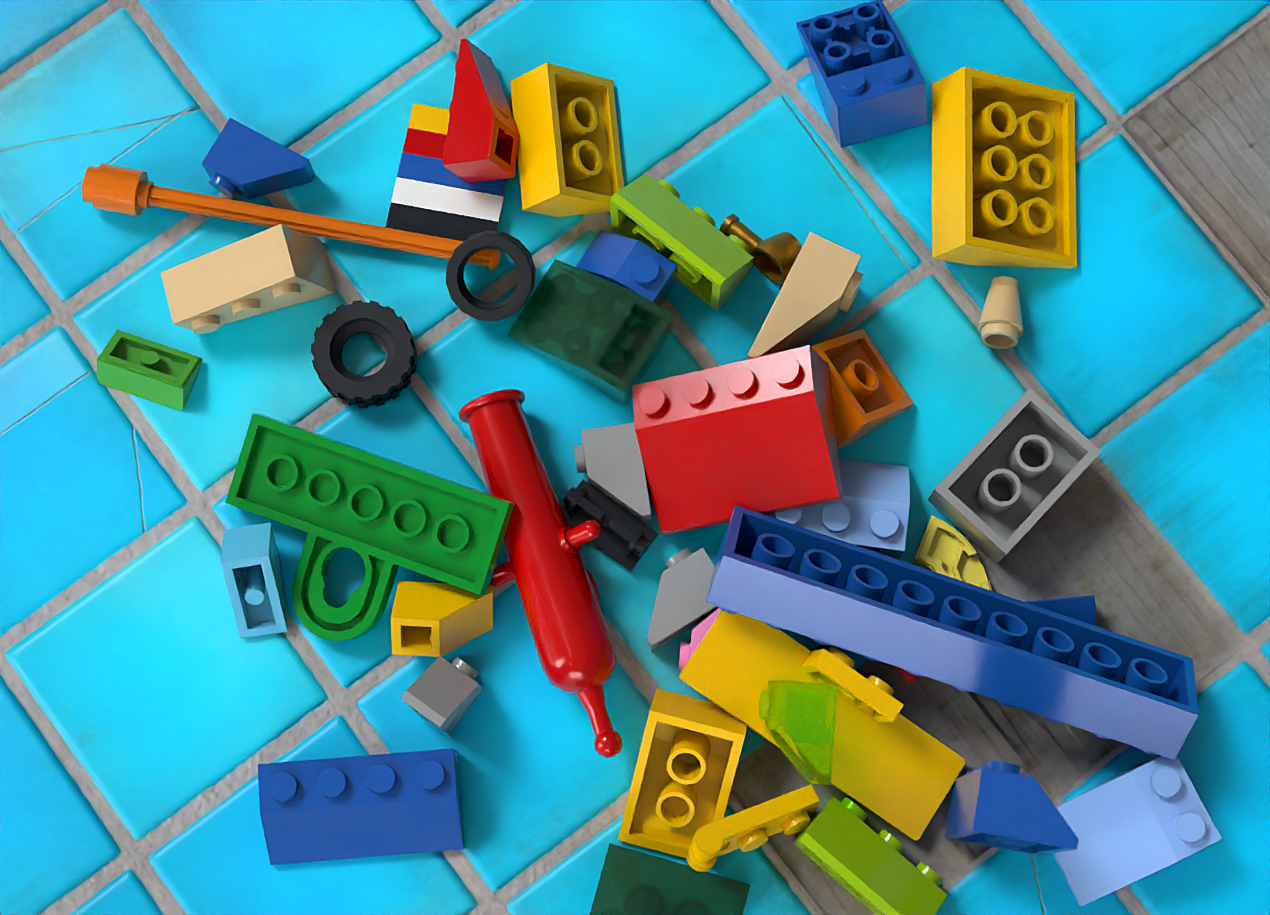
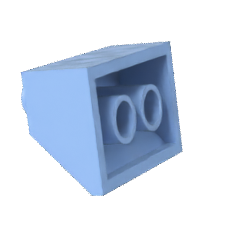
M839 458L842 500L767 514V516L899 560L905 552L910 508L909 467Z

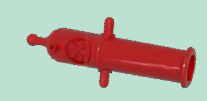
M504 389L482 395L462 407L458 413L459 419L469 424L489 494L515 503L504 536V544L508 556H506L503 564L494 568L489 584L497 587L512 579L516 581L543 672L553 686L578 696L588 713L596 736L594 739L595 750L603 757H614L621 751L623 743L620 734L614 731L605 706L603 684L611 678L617 661L615 646L600 608V596L592 574L584 567L579 554L581 545L599 536L601 531L600 525L594 520H588L574 528L568 526L521 406L525 401L524 392L518 389Z

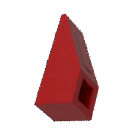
M467 38L461 39L458 60L455 65L456 76L453 97L449 106L450 118L447 138L443 148V166L467 183L513 178L520 135L492 59Z

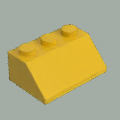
M548 62L511 80L513 116L520 135L517 158L522 210L552 217L611 212L610 198L624 187L613 80Z

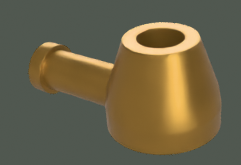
M735 214L729 215L719 229L726 236L733 234L743 240L751 249V256L754 257L753 263L768 280L776 284L785 282L802 248L797 238L788 232H782L764 240L741 223L740 218Z

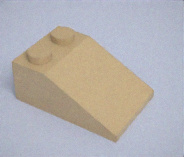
M809 232L747 355V359L799 348L832 324L839 310L848 313L864 274L857 271L861 255Z

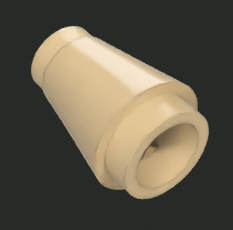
M1000 276L991 280L977 326V331L981 334V342L988 347L997 349L1012 348L1018 344V338L1024 333L1018 290L1019 283L1014 278Z

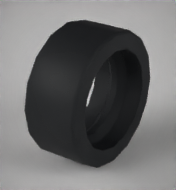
M487 230L471 235L454 250L447 264L446 285L452 301L463 313L477 320L495 322L511 317L525 305L535 285L536 269L531 253L519 239L505 232ZM487 248L498 249L508 254L515 262L518 271V284L514 292L505 300L496 303L483 302L475 298L467 289L464 281V268L469 258L476 252Z

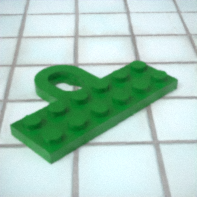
M257 413L252 414L225 501L227 504L308 533L293 581V605L299 620L311 633L330 641L358 638L368 633L377 625L386 609L399 566L472 593L485 595L515 505L514 502ZM342 548H351L358 552L364 560L366 568L365 579L362 585L350 594L349 600L344 606L334 607L326 598L328 583L326 582L325 575L333 555Z

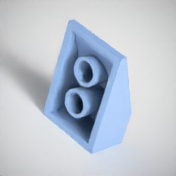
M1157 755L1057 806V810L1076 834L1079 841L1077 850L1052 854L1080 906H1084L1170 866L1222 838L1178 756L1173 760Z

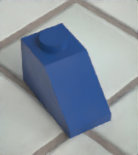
M229 118L202 162L204 169L210 177V185L230 197H233L236 192L248 199H253L310 183L316 175L309 159L232 118Z
M599 231L576 265L575 270L645 314L653 317L677 281L678 264L639 240Z

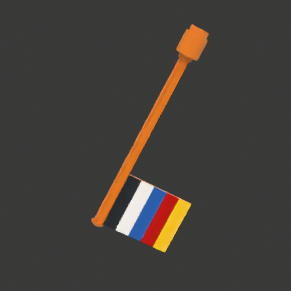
M413 103L385 227L154 186V182L148 181L146 171L101 163L99 167L89 166L83 179L82 198L84 202L92 203L96 209L140 216L144 208L149 209L151 206L271 228L283 224L304 234L450 260L454 250L471 235L487 230L498 231L509 178L467 183L443 166V148L446 143L450 118L449 109ZM488 248L478 251L469 258L467 263L489 267V271H492L500 263L501 251Z

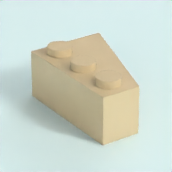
M283 224L160 272L173 324L192 330L195 334L210 333L227 323L337 293L324 243Z

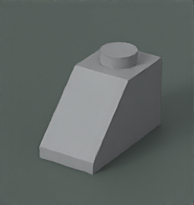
M635 422L581 430L583 444L574 445L577 473L587 472L590 485L643 523H651V509L644 464L635 432Z
M703 547L694 553L689 548H686L665 562L668 569L661 574L646 637V644L651 652L703 621L719 608L718 606L706 603L714 564Z
M440 656L404 692L400 699L436 727L450 735L482 691L480 684L474 681L479 673L458 657H455L449 663Z

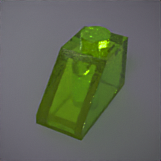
M789 680L768 681L767 690H762L759 700L760 719H765L764 730L808 783L831 785L838 685Z

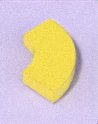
M931 516L913 561L925 569L992 591L984 567L977 556L976 550L969 541L951 525Z

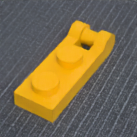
M811 784L702 826L694 834L692 844L687 853L689 866L695 871L706 872L713 868L717 857L739 848H741L742 852H749L766 843L769 836L784 831L785 835H792L805 829L811 823V818L820 802Z

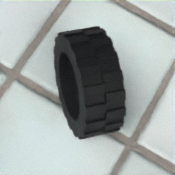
M361 300L352 301V304L346 306L342 304L336 307V311L332 314L328 313L322 319V325L316 328L314 344L311 343V353L314 357V360H312L313 367L328 392L334 398L336 396L340 398L342 403L349 406L355 404L359 408H368L371 405H376V407L385 405L384 402L396 399L400 396L404 387L407 388L411 383L410 377L412 373H415L417 366L415 362L417 349L406 322L401 316L398 317L392 308L388 306L383 307L379 302L370 301V303L362 302ZM359 333L375 334L384 341L387 347V359L384 366L378 372L369 376H358L351 373L345 368L342 361V350L345 343L352 336Z

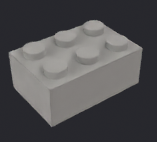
M1029 388L934 489L928 501L998 564L1102 451L1035 391Z

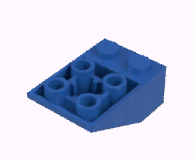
M882 0L862 3L851 8L819 15L815 18L796 23V28L827 121L840 148L927 124L926 82Z

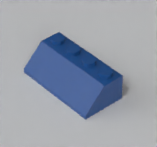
M454 748L258 764L260 817L270 865L465 849L459 753Z
M989 761V765L982 764L981 768L967 771L966 775L955 779L952 785L944 838L1035 855L1077 850L1079 841L1076 834L1036 779L1031 776L1020 775V765L1001 761Z

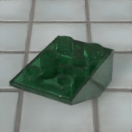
M555 259L507 333V337L626 406L633 394L632 386L639 385L673 331L674 314L630 289Z

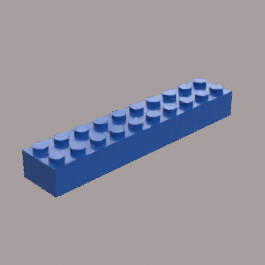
M738 505L734 507L718 550L706 603L718 606L727 613H739L763 621L772 628L786 629L810 637L817 643L834 645L855 652L867 660H879L902 668L912 675L926 676L950 684L959 691L974 692L995 699L1004 706L1018 707L1042 715L1052 722L1066 723L1090 731L1099 738H1111L1137 747L1144 753L1158 754L1173 760L1178 755L1199 716L1192 658Z

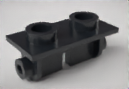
M582 480L577 488L573 486L563 499L564 505L561 508L568 526L574 528L588 520L598 522L601 528L600 534L589 542L630 572L658 536L657 532L585 480Z

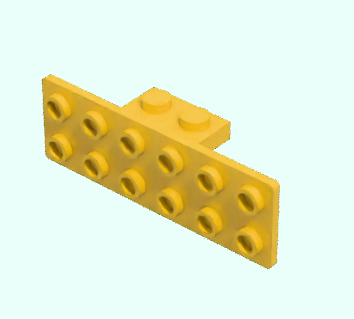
M721 610L680 672L679 678L911 840H918L964 767L965 759L902 716L899 712L904 704L892 697L895 692L894 689L875 676L870 675L867 679L852 669L855 662L843 652L835 648H830L828 651L825 649L810 651L780 629L772 628L763 621L739 613L731 614Z

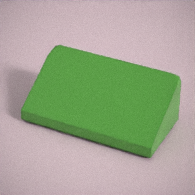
M116 330L97 358V380L102 385L176 410H182L189 399L202 366L203 358Z

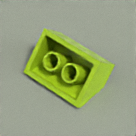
M644 174L617 191L610 198L611 229L620 236L639 240L678 264L677 281L718 312L752 271L754 257L750 255L751 249L739 237L733 234L727 237L715 228L716 223L714 219L703 209L697 206L691 209L679 199V192L664 179L655 181L648 174Z
M835 797L829 799L811 823L793 842L797 848L875 915H935L948 895L939 888L943 879L921 861L916 867L901 855L905 847L886 830L882 829L877 834L863 822L868 815L847 797L841 802Z

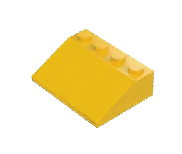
M965 66L932 84V258L972 266L1061 269L1077 267L1074 93Z

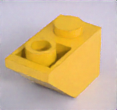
M398 581L391 613L392 654L440 657L493 629L494 586H489L485 595H478L448 583Z

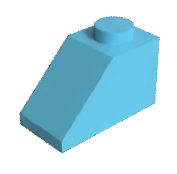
M271 522L224 529L220 563L240 638L287 632L288 623L281 562Z

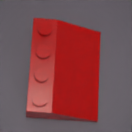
M810 345L632 386L635 432L660 532L663 535L727 523L730 521L735 505L767 515L843 499L829 364Z

